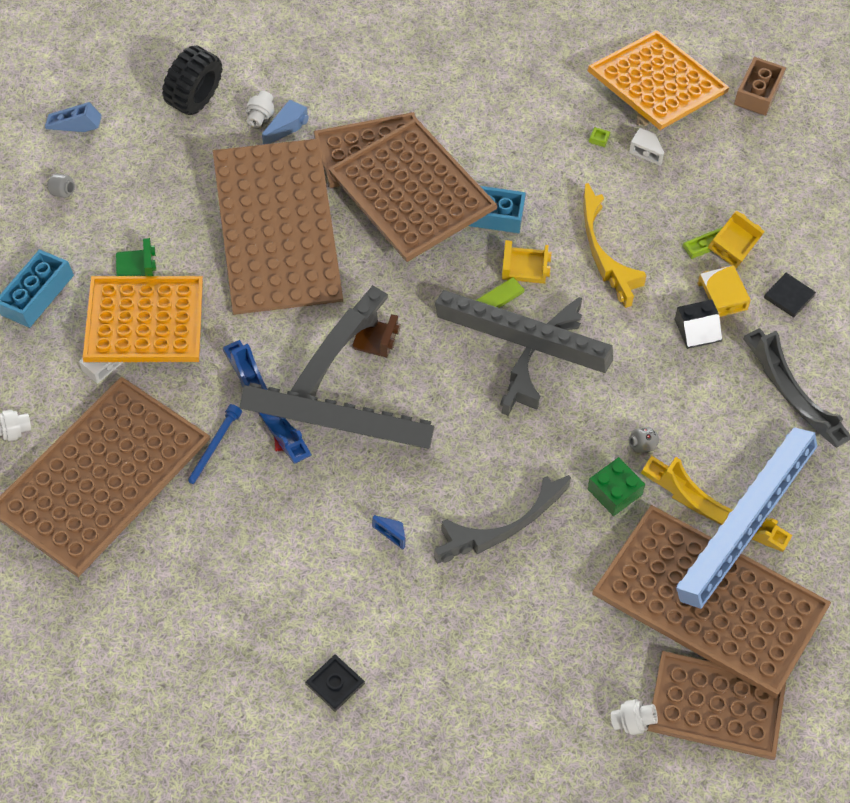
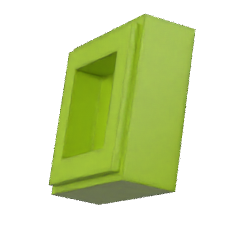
M594 127L589 143L605 147L611 132Z

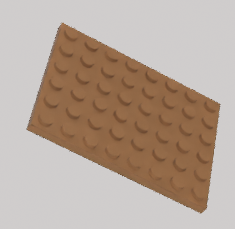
M417 118L328 168L331 176L406 262L497 209V204Z

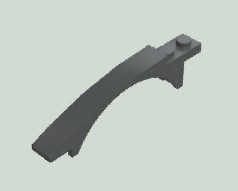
M372 285L354 308H349L331 330L290 391L299 393L298 397L306 398V395L316 396L324 375L342 348L361 330L371 326L375 327L378 324L377 311L388 299V294Z
M578 297L547 324L565 330L579 329L581 323L577 321H580L582 318V314H579L582 298ZM526 347L511 371L510 384L508 386L509 392L507 395H503L500 402L502 406L501 413L509 416L516 402L536 410L539 407L541 396L532 384L528 370L529 360L535 351Z
M758 328L746 334L743 340L764 366L763 372L801 417L836 448L850 441V433L841 423L843 421L841 415L829 413L816 405L805 394L793 377L785 360L778 332L774 331L765 335L761 328Z
M570 475L551 482L548 476L544 477L541 492L534 506L523 517L509 525L494 529H473L458 525L448 519L442 521L441 531L448 543L434 548V558L437 564L449 562L454 556L459 554L465 555L472 549L478 555L525 528L554 504L569 488Z

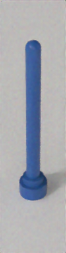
M229 404L227 407L225 420L188 478L190 484L196 482L231 423L238 420L241 416L242 410L238 406Z

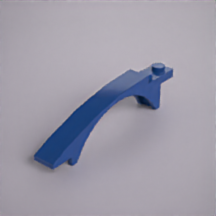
M238 340L223 347V352L239 377L243 388L244 385L249 386L250 383L261 385V389L268 390L248 343L243 345ZM259 413L272 435L294 464L312 456L302 439L300 430L295 429L286 418Z

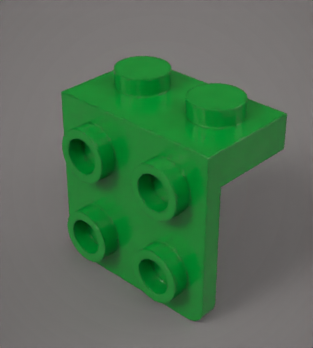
M150 238L143 239V250L116 253V276H154V271H157L156 260H153V256H156L155 245H151Z

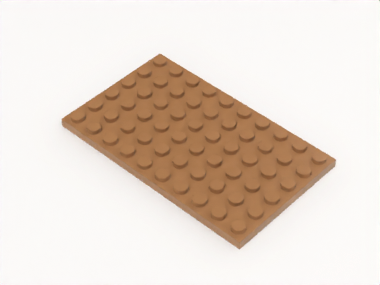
M319 139L213 150L233 315L343 302Z
M120 377L0 495V522L79 578L210 440V435L123 377Z
M651 505L594 588L592 595L777 698L831 602L743 554H740L702 609L680 602L676 590L677 584L685 577L688 569L693 566L699 554L704 551L712 537Z

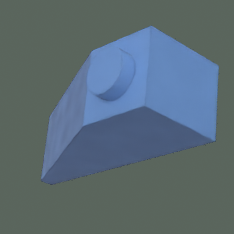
M289 100L262 133L263 145L271 144L298 131L302 125H305L309 119L307 107Z
M90 102L48 114L45 128L50 130L87 132L99 128L102 115Z

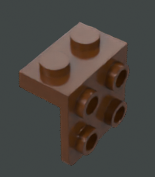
M391 314L388 324L378 321L375 327H367L357 333L352 344L353 349L388 358L390 350H393L395 345V336L399 334L401 324L398 323V315Z

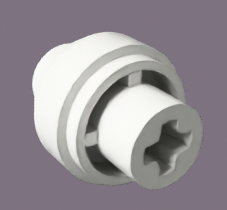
M260 91L258 96H253L249 99L246 105V114L248 115L246 121L250 126L260 128L262 123L271 120L275 110L272 103L274 97L269 92Z
M12 409L0 413V436H2L3 440L8 442L15 441L22 437L21 432L31 431L28 413L18 415L17 411Z
M637 699L628 700L621 704L620 710L611 711V722L614 730L624 729L627 734L630 733L631 735L643 734L644 731H647L648 725L657 724V710L654 704L644 705L642 701Z

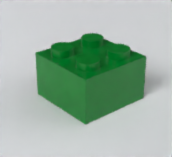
M618 457L589 478L587 490L614 517L643 495L645 483Z

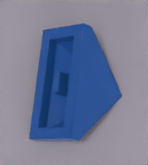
M374 515L372 517V527L403 550L406 539L403 523Z

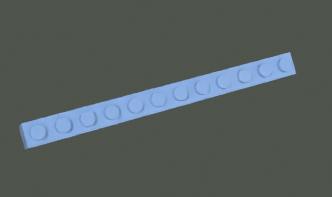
M794 427L786 435L784 442L776 449L773 457L767 461L766 466L757 475L753 484L748 487L745 495L739 499L737 506L729 513L728 518L718 528L715 536L709 540L707 547L699 554L696 562L688 569L682 581H679L676 590L680 602L702 609L818 447L815 432Z

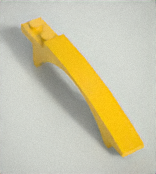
M586 183L583 195V209L586 234L593 259L603 282L609 281L611 287L615 288L619 302H622L625 308L630 307L634 298L631 290L644 286L647 275L644 271L635 270L616 262L598 244L593 231V222L603 208L601 203L604 201V197L602 194L595 196L589 183Z
M651 455L641 471L642 475L673 494L671 498L720 525H723L729 513L733 511L704 493L691 480L682 465L681 459L677 457L668 466ZM766 518L752 540L783 552L793 535L777 526L778 521L774 518Z

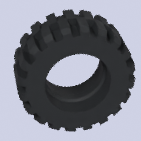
M198 45L185 48L176 60L174 59L172 66L167 71V76H165L162 86L164 101L185 115L197 114L199 110H202L209 103L210 98L213 97L216 88L219 86L218 83L221 80V73L223 71L219 57Z

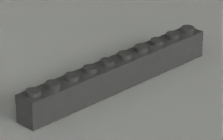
M446 290L442 291L435 302L438 318L602 373H606L613 362V345Z
M250 383L249 386L244 385L240 409L426 449L431 447L435 426L431 425V421L420 419V422L412 421L413 417L401 415V418L393 417L394 413L382 411V414L374 413L375 409L367 407L359 410L355 409L356 405L348 403L340 406L336 405L337 401L325 399V402L317 401L318 397L306 395V398L298 397L299 393L288 391L287 394L280 393V389L273 387L265 390L261 389V385Z

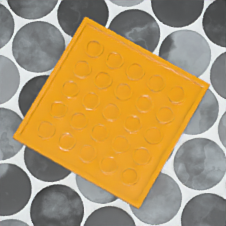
M657 30L589 65L587 70L659 130L726 94L729 90L725 83Z
M91 276L83 362H199L203 276Z

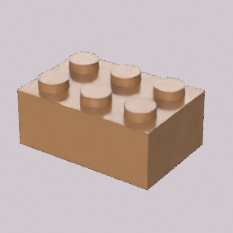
M754 56L737 91L734 105L766 116L783 81L786 67Z

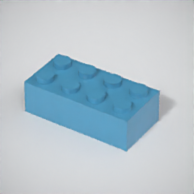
M480 186L497 204V209L469 226L520 234L526 192Z
M39 249L0 294L1 316L30 328L74 276L69 262Z

